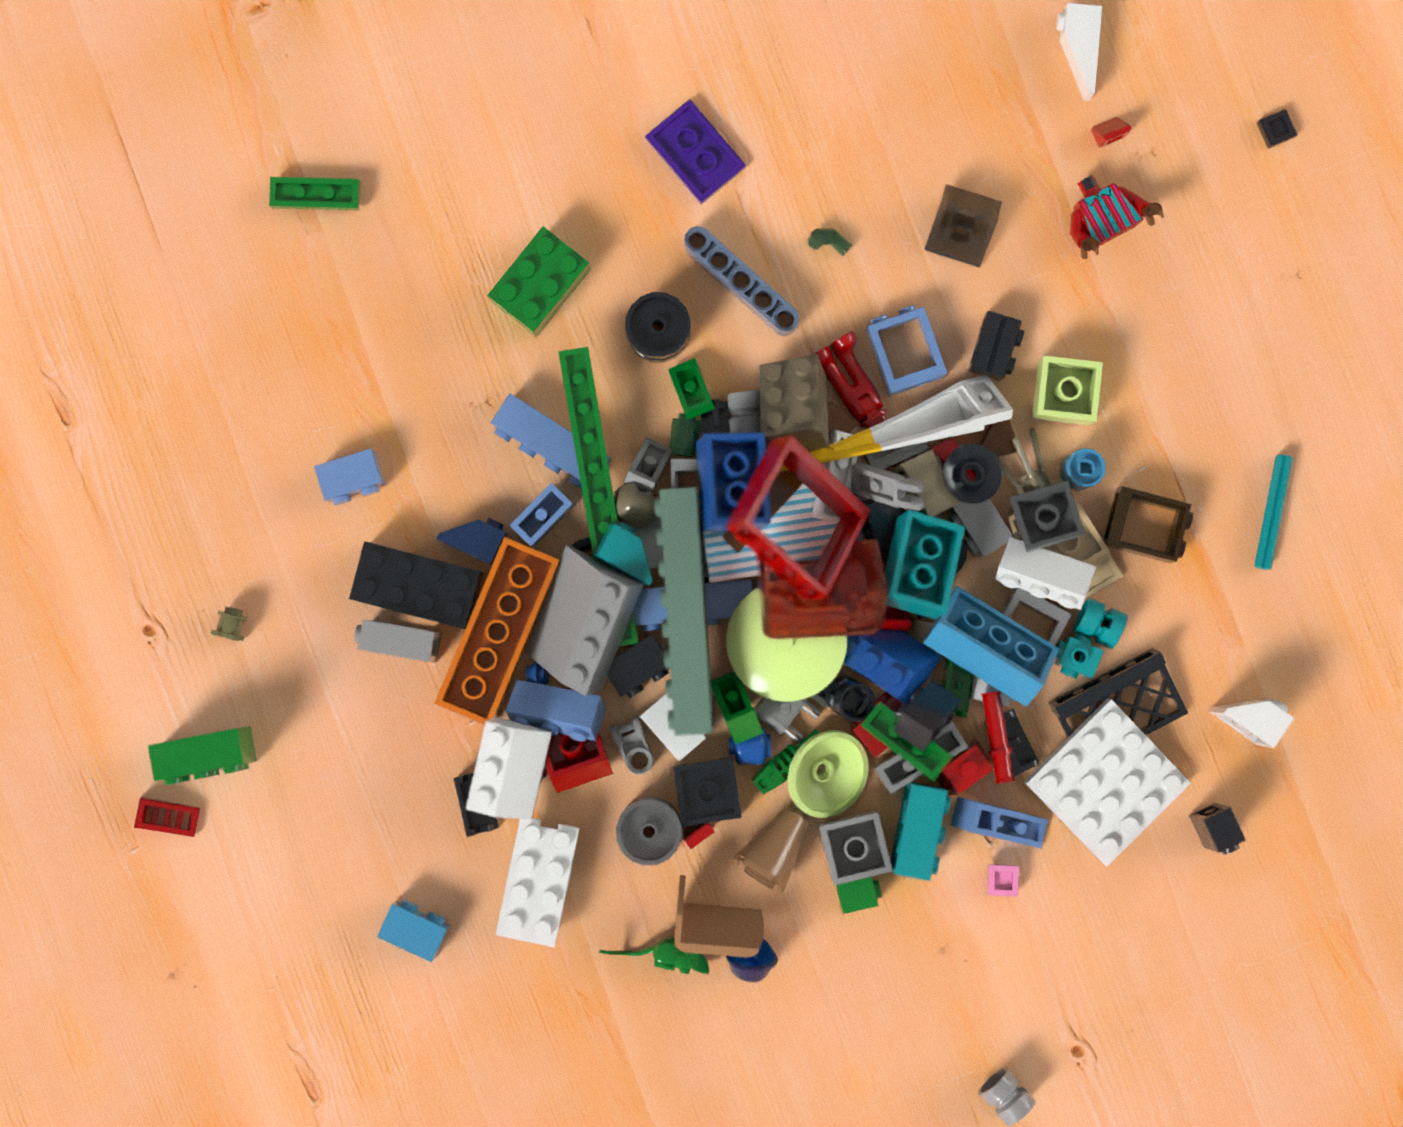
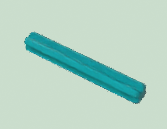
M1279 454L1275 457L1254 564L1256 568L1262 570H1271L1293 463V458L1288 455Z

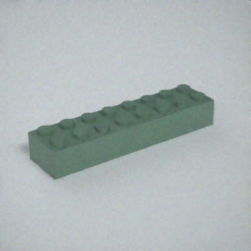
M696 487L659 490L660 497L654 498L655 514L658 518L661 517L662 525L661 528H656L657 545L660 548L663 547L664 557L658 558L659 576L665 577V588L660 589L661 607H667V619H662L663 638H669V649L664 650L665 668H671V680H666L667 699L672 698L673 710L668 711L669 729H674L675 736L710 734L714 732L702 526L698 501L699 491Z

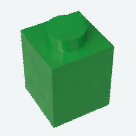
M872 876L836 885L843 914L877 907V898L882 897L879 881L873 880Z

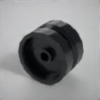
M651 292L641 296L631 305L626 315L625 330L630 346L639 357L647 361L664 363L675 359L685 350L690 340L691 324L688 311L678 298L668 293ZM660 323L664 324V328L661 331H655L652 327L654 324L657 326Z

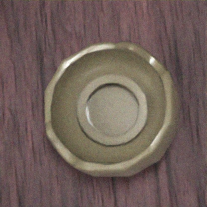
M631 483L620 486L614 492L619 522H623L632 528H644L658 517L655 514L654 496L650 490L646 493L641 492L636 484Z

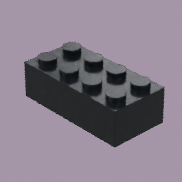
M364 541L349 599L466 629L475 608L484 573Z

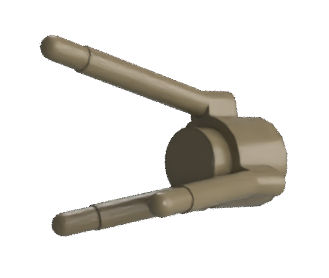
M1030 428L1029 431L1039 474L1037 470H1032L1017 437H1014L1012 441L1027 473L1021 477L1023 483H1020L1009 468L998 459L1002 472L1016 487L1019 495L1047 487L1050 483L1045 472L1034 428Z

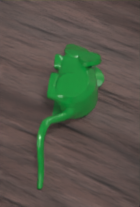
M672 936L664 937L656 944L639 951L599 950L601 954L642 956L653 952L654 966L671 971L678 968L679 972L689 974L690 969L703 974L709 973V965L703 954L686 953L678 950L675 946V937Z

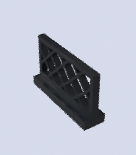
M1153 648L1048 702L1067 738L1075 730L1070 728L1066 718L1079 713L1085 715L1086 720L1094 712L1096 703L1107 698L1112 699L1116 705L1120 704L1130 707L1129 718L1134 721L1137 710L1151 714L1147 726L1140 729L1145 735L1188 714L1165 666L1166 661L1162 653ZM1158 670L1163 678L1159 691L1146 687L1149 675ZM1129 685L1138 688L1133 704L1119 700L1122 690ZM1166 688H1168L1170 694L1165 693ZM1144 690L1158 694L1153 710L1139 706ZM1115 693L1114 698L1108 697ZM1164 696L1173 699L1177 710L1168 715L1158 712Z

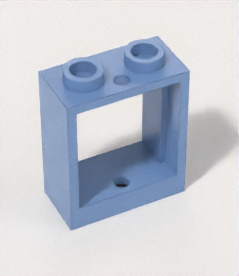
M915 305L903 308L898 311V316L889 319L887 315L879 316L872 319V325H869L866 329L888 396L942 379L948 374L924 307L916 309ZM918 319L934 366L894 379L878 332Z

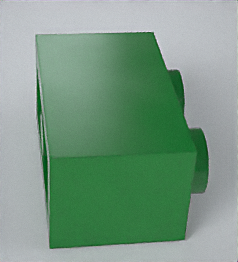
M735 671L711 680L712 690L734 743L739 744L763 734L745 687Z

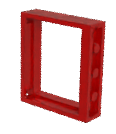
M790 435L771 441L726 527L735 535L739 542L746 544L760 561L767 563L781 580L788 582L801 598L814 600L828 597L871 510ZM782 464L840 518L812 575L805 571L752 522Z

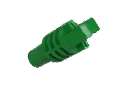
M814 729L812 733L798 744H789L780 753L766 762L751 778L757 789L762 794H765L786 782L789 768L796 752L808 739L819 732Z

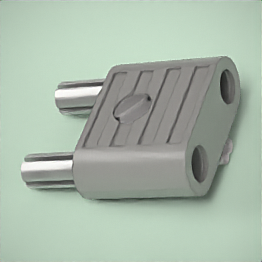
M762 696L754 707L757 718L778 734L785 733L797 743L801 740L786 729L788 728L803 739L804 735L790 725L799 711L802 709L814 719L819 718L804 705H807L817 714L821 715V711L807 701L808 698L797 701H776Z

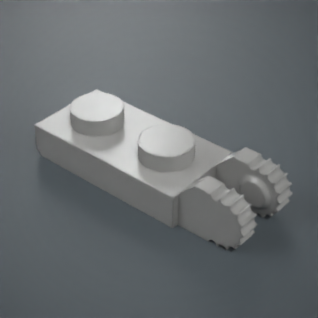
M861 462L852 465L853 494L896 508L902 507L909 510L924 508V500L914 495L905 496V491L912 493L922 492L924 490L923 481L916 478H905L903 475Z

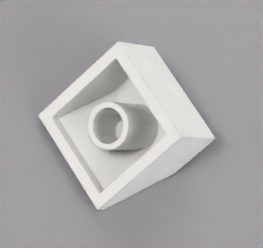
M1265 698L1264 700H1248L1213 706L1209 711L1256 745L1275 748L1294 720V717L1287 713L1289 708L1276 699L1270 701Z

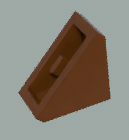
M1010 419L990 424L980 444L991 450L998 459L1017 452L1012 441L1015 434Z

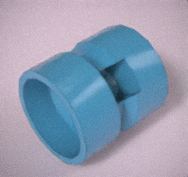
M1080 449L1063 460L1060 467V476L1063 481H1068L1070 488L1073 490L1088 489L1099 483L1104 477L1106 470L1105 461L1095 450Z

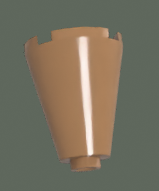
M793 806L790 810L783 808L734 856L732 861L737 866L742 862L747 866L744 870L747 875L770 889L777 885L778 893H783L809 825L805 820L807 815Z

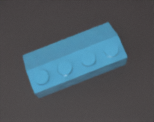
M958 586L955 587L950 596L947 613L936 618L923 644L935 652L948 658L1026 707L1044 686L1059 650L1058 647Z

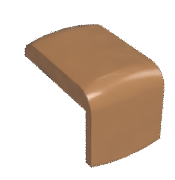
M680 875L675 930V946L677 949L686 953L734 957H752L756 955L760 949L764 933L761 909L684 903L686 875Z

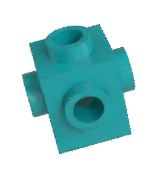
M1075 634L1074 638L1065 637L1064 641L1060 640L1056 647L1059 650L1054 665L1062 667L1060 673L1077 679L1078 675L1085 678H1093L1104 650L1092 646L1091 639ZM1075 652L1078 654L1077 661L1074 659Z

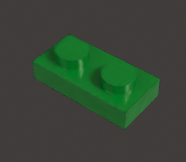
M695 358L668 369L688 420L715 409Z

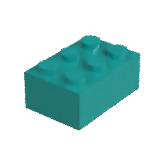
M907 510L897 517L878 603L933 619L946 614L965 526L911 510Z
M910 782L905 785L890 860L894 874L931 881L932 874H937L940 857L936 856L937 845H942L945 837V827L941 825L943 814L948 815L951 805V797H947V790L916 782Z

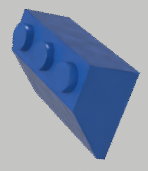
M850 623L846 626L847 652L843 664L903 704L907 703L909 705L911 703L910 699L915 691L922 687L942 658L939 654L901 630L851 628Z

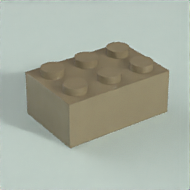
M817 354L760 365L761 433H764L766 449L772 440L790 435L808 451L829 447L826 374Z

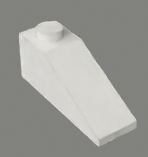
M1067 3L1063 11L1058 12L1056 30L1060 31V43L1083 101H1090L1095 94L1102 6Z

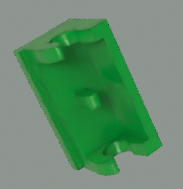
M946 658L941 686L962 700L955 716L967 717L974 674Z

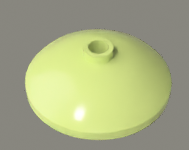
M838 730L824 731L808 739L796 752L788 772V789L795 805L806 814L817 818L833 817L851 807L861 795L868 777L869 764L864 747L855 737Z

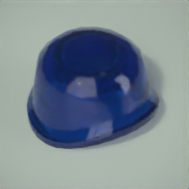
M764 938L758 953L752 957L726 956L731 972L742 981L752 983L760 982L766 978L778 962L777 955Z

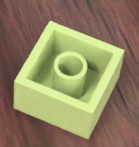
M1042 356L1037 363L1032 419L1092 425L1097 422L1103 362Z

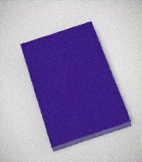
M691 99L645 135V139L701 205L746 169L745 163Z

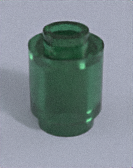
M678 413V418L672 419L669 447L672 448V455L695 457L697 450L696 442L700 439L701 421L696 420V417L688 420L685 413Z

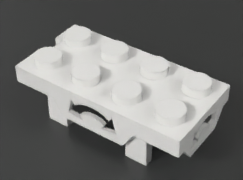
M520 819L495 935L555 947L580 828L559 823L558 829L541 826V819Z

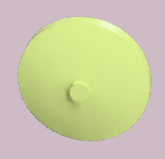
M776 581L753 590L736 607L727 629V653L736 675L749 689L768 699L797 701L822 691L837 676L847 652V630L839 609L829 597L805 600L797 594L796 590L788 582Z

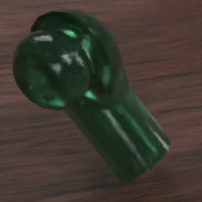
M816 228L811 231V236L807 239L808 245L815 250L821 248L822 245H831L842 256L853 246L833 228Z

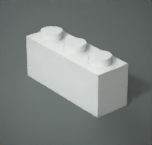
M1010 537L995 580L1000 581L1006 587L1020 588L1028 591L1037 598H1048L1058 602L1063 607L1081 610L1096 566L1044 548L1026 552L1023 541Z

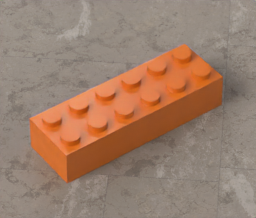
M504 537L434 704L484 725L487 720L498 716L560 562L559 559Z

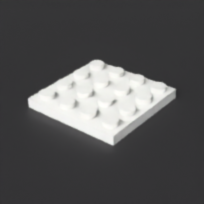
M1107 698L1024 781L1106 867L1191 784L1110 698Z

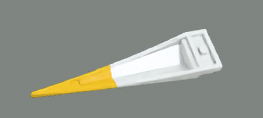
M988 375L959 381L937 395L884 422L840 440L837 443L830 444L828 448L817 449L810 453L820 463L982 431L985 425L1012 419L1013 409ZM782 464V466H781V468H780L779 471L788 470V469Z

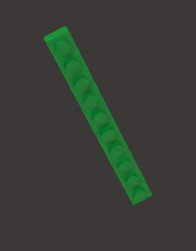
M582 347L558 351L592 554H594L609 525H618L589 348ZM633 612L619 646L639 643Z

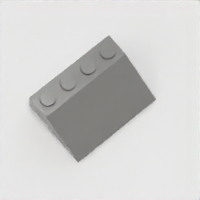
M566 545L525 652L560 683L582 695L587 696L601 691L644 583L570 545Z

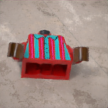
M1091 175L1077 184L1084 199L1078 201L1073 207L1074 211L1071 213L1070 236L1081 249V258L1087 259V251H1094L1096 255H1099V246L1137 227L1144 220L1143 217L1146 216L1148 225H1155L1153 215H1159L1161 218H1164L1163 209L1159 203H1149L1141 196L1123 186L1118 187L1115 183L1100 189L1094 176Z

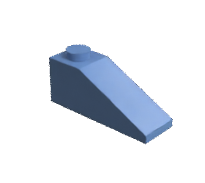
M957 797L951 826L972 833L1042 848L1048 819L962 797Z

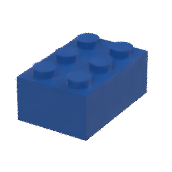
M764 433L704 434L696 442L703 532L730 531L726 525L766 452ZM769 490L752 521L761 530L771 524Z

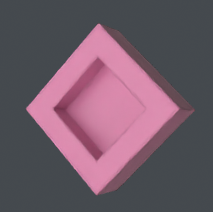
M988 864L987 895L1018 897L1019 866Z

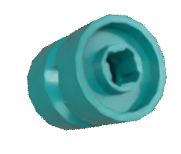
M1089 597L1077 615L1073 632L1087 638L1095 637L1096 643L1113 649L1125 629L1128 615L1114 608L1105 610V604Z

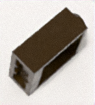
M1124 486L1116 488L1103 541L1110 548L1167 563L1177 562L1178 558H1182L1185 551L1186 541H1183L1185 529L1188 530L1193 520V513L1190 512L1192 504ZM1131 500L1175 511L1166 552L1121 541Z

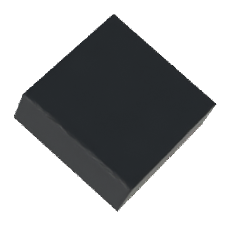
M1286 109L1257 122L1268 149L1298 136Z

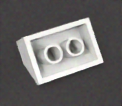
M496 716L487 720L466 809L493 817L532 819L552 731Z

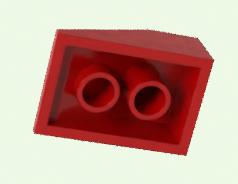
M600 730L596 741L588 739L577 741L563 734L551 736L545 764L549 778L557 793L614 774Z

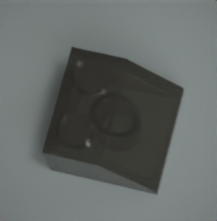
M946 184L924 250L980 268L999 219L1002 201Z

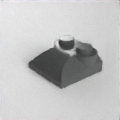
M1068 481L1010 497L1015 521L1026 552L1086 535Z

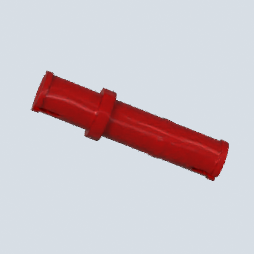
M1001 691L981 694L991 747L988 754L993 760L996 784L1015 781L1010 757L1013 751L1012 747L1008 745L1000 696Z

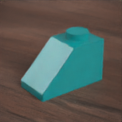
M620 522L619 525L610 524L593 556L644 583L643 585H650L652 582L650 569L641 538L634 535L636 530L623 522Z

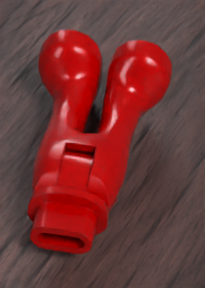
M852 330L834 341L829 347L826 346L813 355H818L827 379L837 391L844 406L860 422L861 428L865 426L868 429L888 420L884 414L887 410L886 408L881 409L883 403L880 395L854 355L853 348L857 338ZM832 352L851 377L853 385H850L842 375L837 363L833 359Z

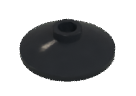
M965 444L954 449L946 458L943 466V480L947 490L956 499L969 504L982 503L990 499L998 491L1002 481V468L996 455L985 446ZM967 470L971 471L974 474V479L972 481L966 479L965 472Z

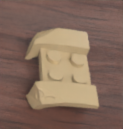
M1059 477L1056 480L1049 483L1047 486L1058 484L1064 481L1061 477ZM1073 497L1086 535L1043 548L1096 566L1085 598L1086 600L1122 578L1123 574L1080 503ZM1011 509L1008 514V520L1014 538L1019 539L1021 534Z

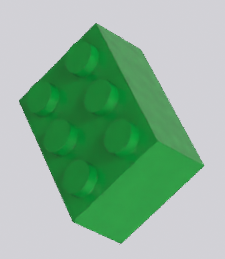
M542 226L487 296L494 305L537 338L591 270L590 263Z
M251 726L148 745L154 781L164 780L165 785L189 781L190 774H194L195 780L220 775L219 769L221 768L224 769V774L249 769L248 763L257 761Z

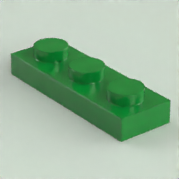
M270 177L269 206L276 209L359 211L360 180Z
M879 702L861 724L862 728L934 782L952 760V755L934 742L922 752L893 732L898 722V719L895 718L896 713Z

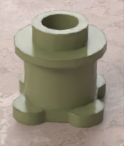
M225 606L224 611H218L217 614L220 615L217 629H212L210 634L231 640L243 641L244 636L240 635L243 621H247V617L242 616L243 610Z

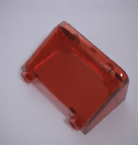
M877 539L859 540L854 543L828 597L821 599L805 600L801 598L788 582L781 580L767 563L760 561L756 557L763 634L771 639L869 635L883 628L888 588ZM819 560L796 562L812 575Z

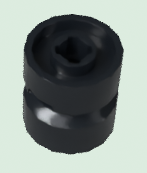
M846 675L838 676L825 689L827 706L850 721L857 722L866 719L875 708L876 698L874 692L869 686Z

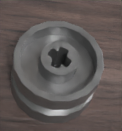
M642 797L631 802L622 811L616 826V841L622 853L631 861L643 866L658 865L668 860L677 851L682 838V823L677 810L667 801L657 797ZM646 826L654 828L655 831L652 837H648L647 834L643 833Z

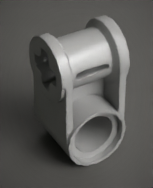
M634 716L632 721L618 727L610 726L614 741L619 751H621L628 769L634 774H644L650 771L654 759L638 716ZM635 730V732L622 737L623 734ZM638 752H643L648 757L647 766L641 770L636 769L632 765V757Z

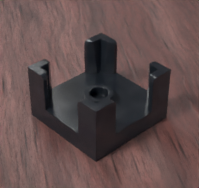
M732 756L718 758V760L691 764L683 763L673 766L682 827L742 818Z

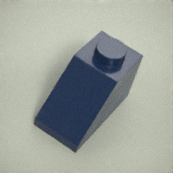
M488 518L486 523L478 519L439 533L437 540L493 565L504 537L507 538L508 533L502 531L503 524Z

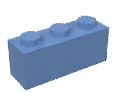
M516 680L506 708V713L511 721L552 731V736L557 734L568 735L577 741H585L586 739L596 741L606 712L602 697L599 695L590 694L584 696L574 690Z

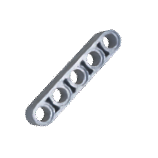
M695 226L686 232L684 246L690 257L780 336H788L795 332L799 322V315L793 306L708 230ZM695 236H701L706 241V244L702 248L697 249L693 248L689 241ZM715 256H723L727 259L728 263L723 268H716L712 265L711 260ZM738 275H744L749 279L750 283L745 288H738L733 283V280ZM762 294L767 295L772 303L765 308L759 307L755 303L756 297ZM788 314L792 317L793 324L787 328L780 326L777 322L778 316Z

